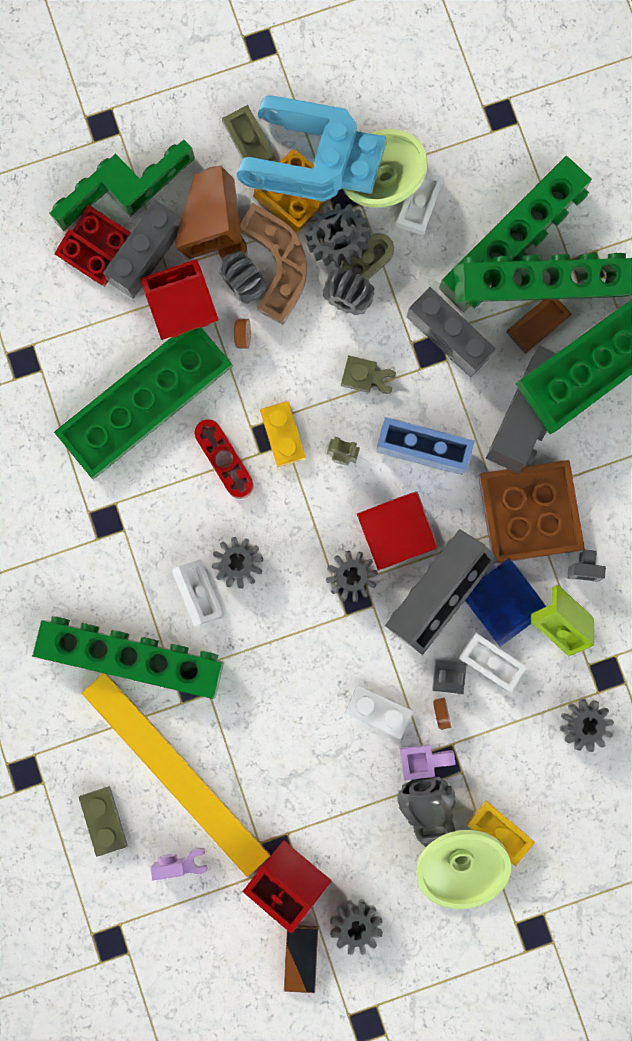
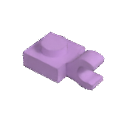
M431 744L400 748L404 780L435 777L434 767L456 765L453 750L432 753Z
M193 849L186 859L185 857L177 858V854L158 857V862H154L151 866L152 881L184 876L187 873L202 874L208 869L207 865L198 866L194 862V857L204 855L205 849Z

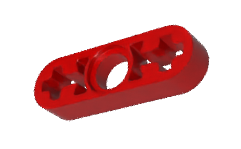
M206 419L199 422L194 431L195 438L225 488L236 499L248 497L253 491V480L223 430L214 420ZM205 427H208L210 430H217L213 435L218 444L222 440L225 442L224 445L215 447L211 453L208 452V449L213 448L209 439H201L204 435L203 429ZM222 451H227L233 456L231 465L225 468L219 467L216 464V456ZM237 466H240L241 470L235 472L241 481L245 479L248 481L244 485L246 490L244 492H240L239 489L233 491L231 487L235 485L231 475L225 479L223 474L230 473Z

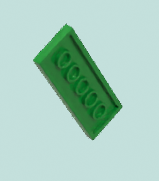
M632 299L515 383L549 434L559 430L632 375Z
M196 328L181 333L177 337L168 339L55 430L54 433L94 480L225 374L233 365L203 328Z

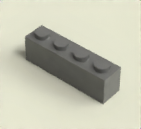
M539 346L533 354L523 377L556 353ZM519 388L515 392L486 455V459L519 474L524 466H531L537 454V450L533 449L537 440L542 441L547 432Z
M459 529L454 537L447 542L446 547L437 559L429 565L428 570L420 581L410 590L403 603L392 613L385 627L423 655L497 560V557L485 544Z

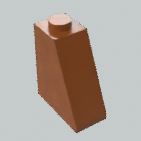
M221 165L209 167L205 171L194 175L175 240V248L189 259L242 243L235 181Z

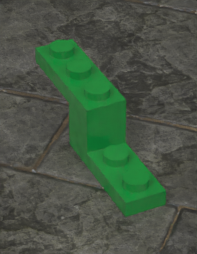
M184 139L178 145L173 144L167 149L164 157L157 164L153 163L144 170L141 178L115 153L111 158L101 161L96 171L89 178L81 179L70 195L59 199L49 214L64 231L83 214L87 205L92 206L103 195L108 193L131 217L195 160L192 147Z

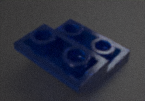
M510 558L485 575L465 600L499 647L532 624V613L546 607Z

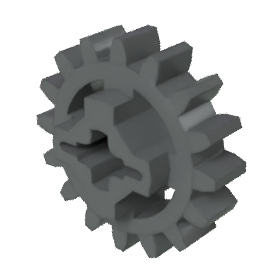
M340 203L336 204L335 210H330L328 206H325V214L321 215L316 212L314 215L317 221L308 222L310 231L305 232L310 253H313L316 261L322 259L327 267L331 261H335L337 268L340 267L341 261L344 260L348 265H351V257L355 256L360 259L362 257L360 249L369 248L367 240L371 238L368 220L363 218L360 209L353 212L352 205L350 204L347 205L345 210L341 209ZM352 224L357 228V233L351 227ZM320 238L323 239L325 246L320 244Z

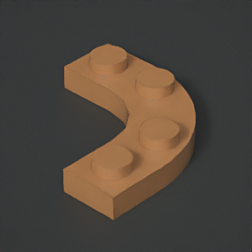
M252 203L240 222L241 233L261 244L272 253L277 269L274 280L257 306V310L284 325L305 287L307 277L305 253L300 239L288 224Z

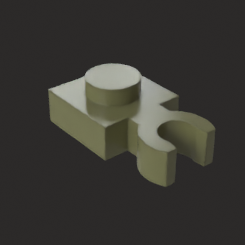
M348 355L341 386L370 393L371 386L373 385L377 386L380 392L390 394L393 387L385 386L382 380L385 377L395 379L396 372L391 369H384L381 372L375 371L377 362Z
M335 437L330 440L327 455L332 456L331 460L333 462L348 466L349 462L356 463L360 447H357L355 442L349 443L341 440L339 437Z

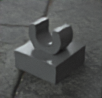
M584 549L583 552H580L579 563H574L568 567V579L593 582L605 579L606 566L595 565L597 551Z
M435 660L432 691L464 694L467 664Z

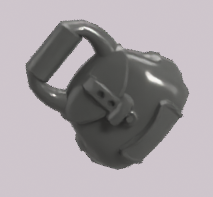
M440 777L412 779L410 782L402 785V789L397 795L399 809L408 820V823L413 825L415 836L422 845L427 847L435 839L447 834L423 835V828L444 826L448 833L455 831L452 821V809L456 802L455 792L448 781Z

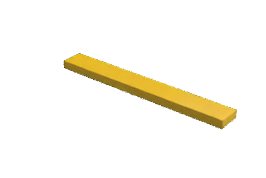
M101 674L81 693L246 877L251 875L270 857L267 849L108 674Z

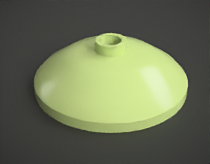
M398 129L374 131L370 134L386 136V147L372 194L343 189V191L357 204L380 208L397 204L412 195L425 178L428 160L422 143L412 134Z
M475 830L454 831L435 839L423 850L416 867L417 881L423 894L432 902L452 909H468L489 902L505 888L511 874V861L504 845L495 837Z

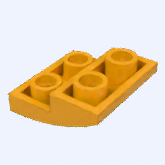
M294 148L279 161V163L314 168V165ZM255 189L253 194L257 201L288 224L297 234L328 201H318L261 189Z

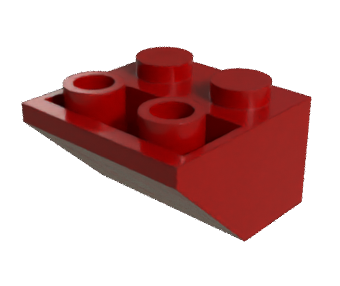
M197 259L140 278L161 340L177 337L181 333L206 327L210 323L219 321Z
M284 840L242 892L292 934L332 880Z

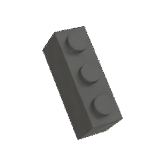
M154 200L104 270L103 274L108 282L134 299L142 288L140 278L152 274L176 240L181 223L180 216Z
M431 287L409 307L407 318L470 378L495 352L496 348Z

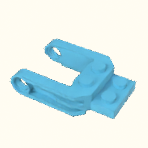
M272 95L265 96L262 99L258 110L259 119L262 118L268 123L284 126L288 130L321 135L322 137L314 159V168L246 157L241 160L237 172V178L241 183L251 188L324 202L336 196L337 191L342 188L372 194L386 147V136L357 131L356 122L345 108Z

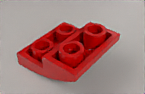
M87 205L74 229H68L54 254L105 287L108 280L103 272L131 232L94 207Z
M418 491L357 513L377 570L385 569L439 548Z

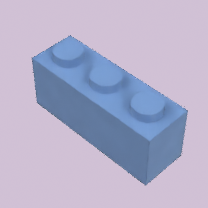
M385 417L376 452L463 475L469 465L474 440Z

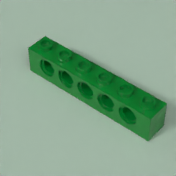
M566 155L464 258L483 257V262H493L489 254L497 252L502 256H512V261H522V257L528 255L525 251L532 244L537 247L548 236L549 233L546 230L552 224L558 226L568 216L569 212L567 209L573 203L578 206L588 196L590 192L587 188L592 178ZM552 192H561L564 196V199H556L552 195ZM531 212H540L544 216V220L534 219ZM519 232L524 240L516 241L511 237L510 233ZM464 258L457 265L464 263ZM454 268L441 280L439 289L463 312L470 306L475 309L482 303H455ZM486 271L484 281L490 287L493 284V277Z
M596 253L579 255V260H570L569 254L552 255L551 260L541 261V255L523 256L522 261H512V256L493 257V262H483V257L464 258V263L454 266L455 303L632 296V258H626V253L608 254V259H598V254ZM573 269L576 270L579 276L577 283L571 277ZM601 269L606 272L605 282L600 278ZM544 270L550 274V283L548 285L543 281ZM486 271L493 277L491 287L487 286L484 281ZM515 271H518L522 276L520 286L514 282L513 276Z
M52 616L51 621L41 620L32 657L210 699L216 698L224 662L218 660V654L201 651L200 656L189 654L188 647L171 644L170 649L158 646L159 640L141 637L140 642L128 639L129 633L111 630L110 635L99 633V626L81 623L80 628L69 626V619ZM68 634H73L77 638V646L72 651L66 649L64 645L65 637ZM100 640L107 645V653L103 658L97 657L93 650L95 643ZM129 647L137 652V661L133 665H128L123 659V653ZM158 654L165 656L168 662L167 668L163 672L156 671L152 664L154 657ZM187 661L195 663L198 668V673L193 679L186 678L182 673V667Z

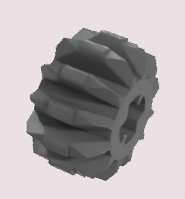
M236 250L234 253L223 258V261L218 264L219 274L240 301L248 304L252 300H256L266 290L265 279L245 253Z
M343 268L332 270L324 283L323 297L328 300L330 305H334L338 310H343L346 313H352L353 315L365 314L373 301L374 286L370 284L368 279L361 277L360 274L353 273L351 270L346 271Z
M232 537V548H229L223 541L220 543V546L225 550V553L221 554L214 551L213 556L222 560L221 562L213 563L212 569L223 568V571L216 576L219 581L229 575L226 581L227 587L231 588L236 578L238 588L243 589V578L246 577L249 583L254 584L255 579L250 573L253 571L256 574H262V569L255 567L254 563H262L264 559L262 556L252 557L259 550L257 545L252 546L247 551L249 539L244 538L241 547H238L237 538ZM236 555L238 558L241 555L245 557V560L242 562L244 568L240 571L238 568H235L233 571L230 567L233 565L231 559Z
M346 551V562H343L338 555L334 557L335 562L340 566L339 568L328 565L327 570L337 575L327 577L326 582L338 583V585L331 589L332 594L337 593L340 589L344 590L340 598L341 601H345L348 592H352V600L355 603L358 602L357 591H360L365 598L370 596L363 586L367 585L375 588L377 584L374 581L367 580V578L378 575L377 570H366L373 563L372 559H368L364 564L360 563L363 557L362 552H358L354 561L352 560L351 551ZM350 568L356 569V575L360 577L359 583L354 581L353 585L347 584V577L343 576V573L346 570L350 572Z
M579 699V708L570 703L568 708L572 714H561V718L567 720L568 724L561 725L560 731L570 732L564 738L565 742L572 743L575 741L574 748L579 751L585 745L588 752H594L595 743L599 747H605L606 744L602 736L604 735L609 738L613 736L612 732L605 729L606 726H612L614 721L612 719H603L608 715L609 710L605 707L599 709V702L596 700H592L588 706L586 699ZM584 719L592 721L589 723L591 728L589 732L581 730L584 727L582 722Z
M349 899L347 900V911L342 906L336 907V912L340 917H331L330 924L335 926V928L330 931V935L332 938H339L336 943L339 949L348 944L347 951L349 955H353L355 947H359L361 955L366 954L365 944L374 949L377 943L373 937L379 938L383 935L382 930L377 927L383 923L381 916H374L376 913L374 905L364 910L365 900L360 899L358 907H354L353 901ZM359 921V926H361L360 932L354 933L352 922Z

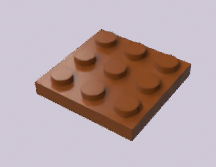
M570 460L531 465L530 467L525 466L519 474L509 469L478 474L490 550L497 557L493 564L585 549Z

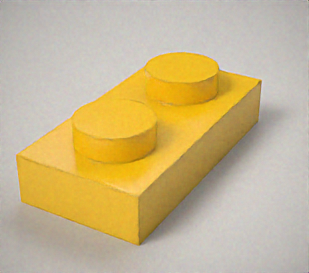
M289 401L260 409L277 468L305 460L306 456Z
M487 800L481 804L466 823L472 830L487 833L498 839L506 848L510 861L515 867L535 843L534 840Z

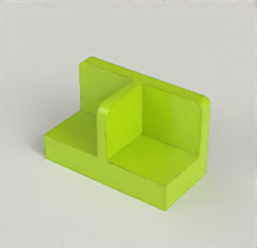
M559 585L552 587V604L532 613L531 623L568 656L594 646L593 616Z

